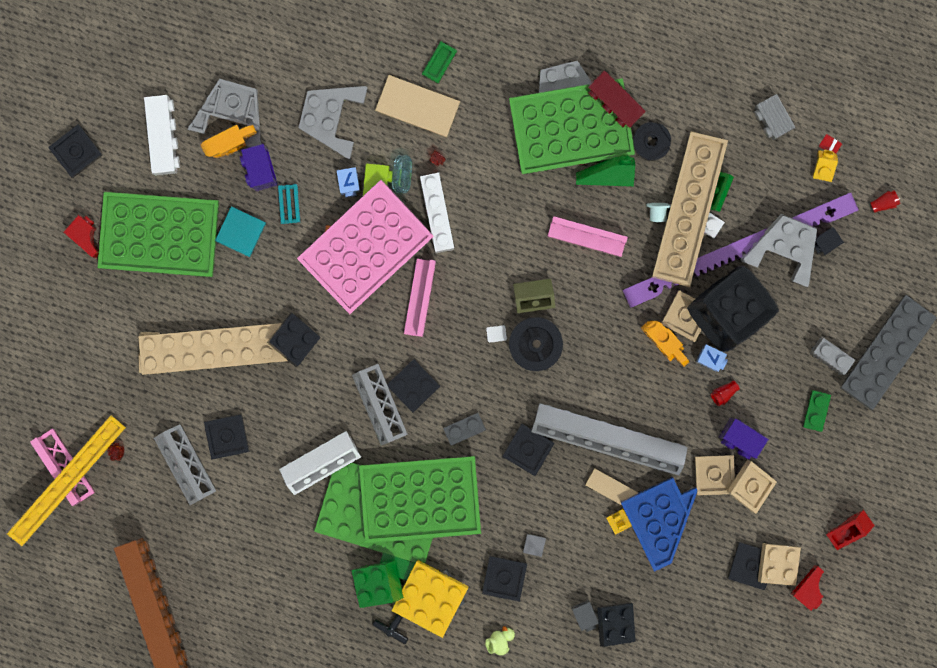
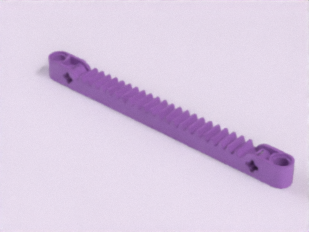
M849 193L792 218L811 226H817L820 224V220L829 223L859 209L852 193ZM827 210H832V214L827 216L825 215V212ZM767 229L697 258L693 275L698 277L700 272L705 274L707 269L712 271L714 266L719 268L721 263L726 265L728 260L733 262L735 257L740 259L742 254H747L753 247V244L760 240ZM650 278L622 291L631 308L660 295L663 291V286L670 289L671 282ZM650 283L657 285L656 293L648 290Z

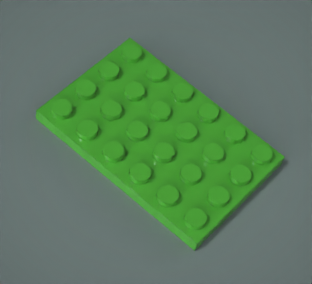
M623 78L615 79V81L625 90ZM589 84L509 98L521 174L607 160L622 155H635L631 127L627 128L624 126L622 128L615 121L617 117L612 112L608 114L601 107L603 103L599 99L595 101L588 94L590 90L587 86Z
M104 192L98 268L213 277L219 201Z
M475 456L359 465L365 543L481 534Z
M352 462L331 475L314 532L375 551L384 552L416 563L417 560L423 563L426 562L433 538L365 543L359 464Z

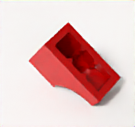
M78 215L64 233L92 258L96 259L99 256V250L94 243V232L96 231V228L93 226L94 222L88 216L82 217Z
M862 510L830 530L826 535L836 550H839L867 536L875 525L866 512Z
M817 565L812 567L791 592V595L810 611L817 609L822 603L821 599L824 597L819 590V581L824 571Z

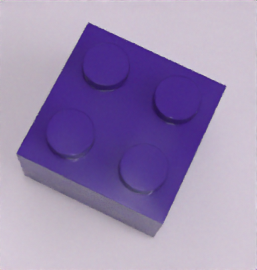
M264 144L241 150L242 156H240L242 167L245 170L247 169L248 174H245V179L250 188L259 191L278 185L268 148Z
M730 418L719 435V438L722 439L721 444L729 449H738L737 454L748 460L751 458L757 459L769 440L736 418Z

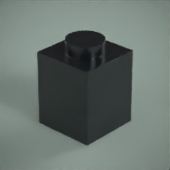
M834 227L829 228L816 237L814 252L817 255L825 256L844 243Z

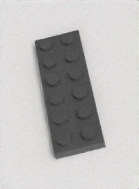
M904 295L840 389L869 410H873L937 317L910 297Z

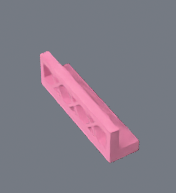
M554 216L548 233L550 238L622 257L628 238Z
M417 259L404 330L406 335L423 337L436 265L434 260Z
M54 429L30 441L54 479L62 471L60 466L65 468L68 465V460L70 462L73 459ZM51 434L55 439L54 448L47 447L43 441ZM56 452L65 454V464L57 463L55 460ZM85 476L81 479L82 482L79 481L78 484L85 485L89 492L80 497L76 492V484L66 496L72 506L77 505L95 493Z

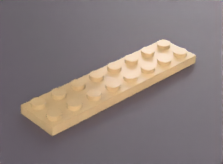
M695 132L690 133L652 278L690 287L728 140Z
M282 323L138 336L142 375L288 361L267 343Z

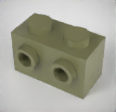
M551 279L513 284L517 313L555 308Z

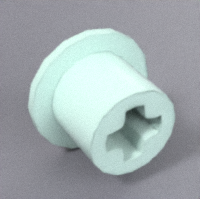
M646 204L647 207H650V221H667V208H670L671 204Z

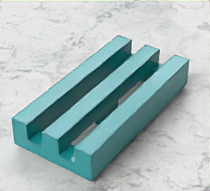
M279 185L281 224L301 223L298 185ZM290 189H294L296 219H292ZM283 190H286L288 220H285Z

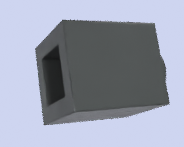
M589 600L571 607L581 631L585 630L588 632L596 628L598 619Z

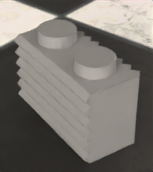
M777 94L754 107L756 110L754 114L758 121L762 120L765 126L763 130L768 138L771 137L772 140H775L796 128Z
M820 338L810 351V355H813V357L822 361L823 364L835 370V373L838 372V375L846 374L855 362V359L825 338Z

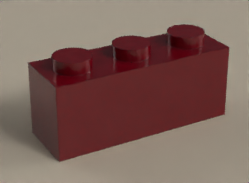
M605 70L587 86L590 90L588 94L595 101L599 99L603 103L601 107L608 114L612 112L617 117L615 121L622 128L624 126L630 128L646 112Z

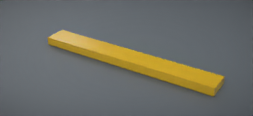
M110 416L11 528L7 535L23 546L126 427L113 416Z

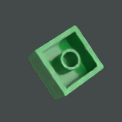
M396 560L365 565L351 570L360 608L394 603L404 598Z

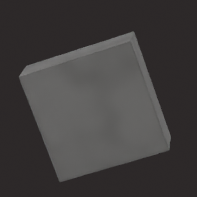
M527 534L523 553L542 557L546 538Z

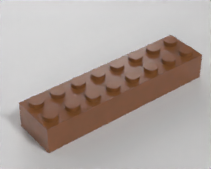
M142 537L115 547L114 551L154 668H187L185 662L188 660L185 650H181L179 644L181 643V637L179 633L174 630L175 620L172 613L169 614L167 606H169L166 595H162L160 589L163 587L159 577H156L154 571L156 570L154 560L149 557L150 547L148 542L144 541Z

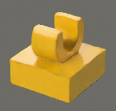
M623 509L606 517L615 535L632 526Z

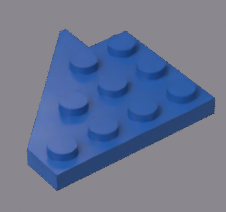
M673 477L621 501L654 572L672 563L698 491L694 487L681 494Z

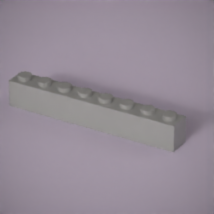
M539 404L531 431L532 433L678 476L684 467L688 447L679 443H672L658 437L645 435L642 432H635L624 427L611 425L604 421L594 420L587 416L577 415L570 411L560 410L544 404Z

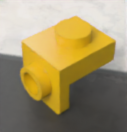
M818 150V159L813 172V178L832 182L838 164L837 154L830 150Z

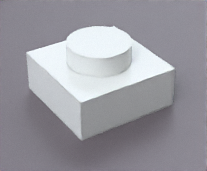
M709 213L704 233L714 239L725 222Z

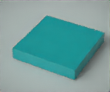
M231 206L216 237V242L251 257L266 222Z

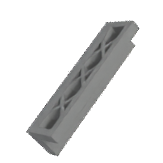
M379 364L353 374L352 377L380 445L408 435ZM375 370L377 375L376 383L369 379L367 372ZM377 388L383 390L385 394L383 400L377 398L375 394ZM384 406L391 409L392 414L390 418L384 415ZM392 423L398 426L400 434L392 435L390 430Z
M180 424L154 438L189 505L216 492ZM177 431L180 436L179 442L175 441L170 433ZM182 448L188 451V459L182 456ZM191 465L197 468V476L191 473ZM200 482L207 486L208 492L202 493L199 488Z

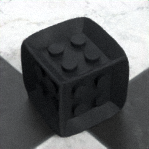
M739 266L730 271L726 276L701 293L687 307L699 328L722 352L736 348L738 344L754 335L779 312V308L772 296L757 277L745 266Z

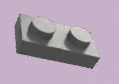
M479 413L443 428L450 445H454L486 430Z

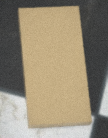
M388 75L375 111L447 138L460 101Z

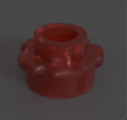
M434 150L432 154L429 153L431 156L429 160L437 167L440 164L444 165L443 163L446 161V158L439 152Z
M115 443L114 446L111 445L108 449L110 460L120 461L123 458L125 449L119 443Z

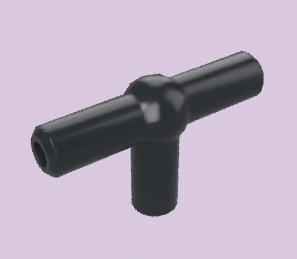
M396 614L390 626L377 619L373 622L372 625L384 632L388 637H393L403 644H406L408 641V637L396 631L403 618L402 616Z

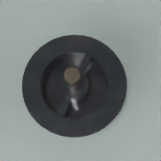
M533 317L523 320L514 328L509 339V349L514 361L522 368L529 371H543L552 367L560 358L563 350V339L559 329L552 322L544 318Z

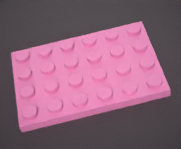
M380 180L297 259L337 302L351 314L434 236L394 192Z

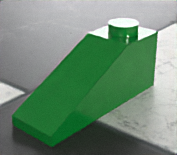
M622 155L576 172V185L634 187L635 159L634 157Z

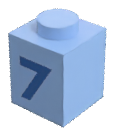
M356 167L337 170L341 195H345L346 198L357 196L356 193L360 192Z
M705 344L696 362L719 372L720 369H724L727 363V359H725L727 354Z

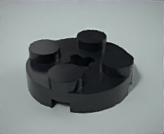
M652 122L641 125L633 137L634 150L639 157L646 161H656L663 158L671 146V135L668 129L661 124ZM648 137L657 139L655 142L656 146L653 147L647 144L649 141Z

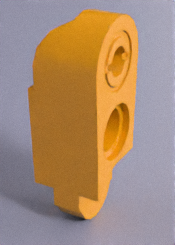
M235 125L205 140L200 145L206 156L219 158L246 147L245 140L253 137L257 132L254 125L240 130L238 125Z
M647 321L641 327L642 331L669 361L675 358L683 367L689 363V360L682 353L684 350L683 344L669 328H665L658 321Z

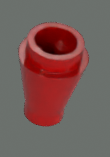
M895 190L891 192L887 191L876 200L870 202L873 212L876 213L897 208V205H900V200Z
M732 380L730 383L713 389L710 396L717 406L725 405L740 388Z

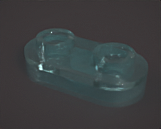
M399 155L394 161L392 187L396 193H407L411 185L412 160L408 155Z

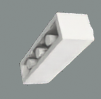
M168 95L144 97L152 174L156 176L178 173L177 168H180L179 157H176L175 149H178V140L174 138L173 130H176V121L172 119L171 111H174V102L170 100Z
M439 173L420 176L431 233L434 236L435 253L454 250Z
M345 431L279 470L287 487L293 495H296L361 458L353 440Z

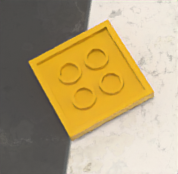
M417 560L402 589L404 598L396 601L392 611L443 638L469 586Z

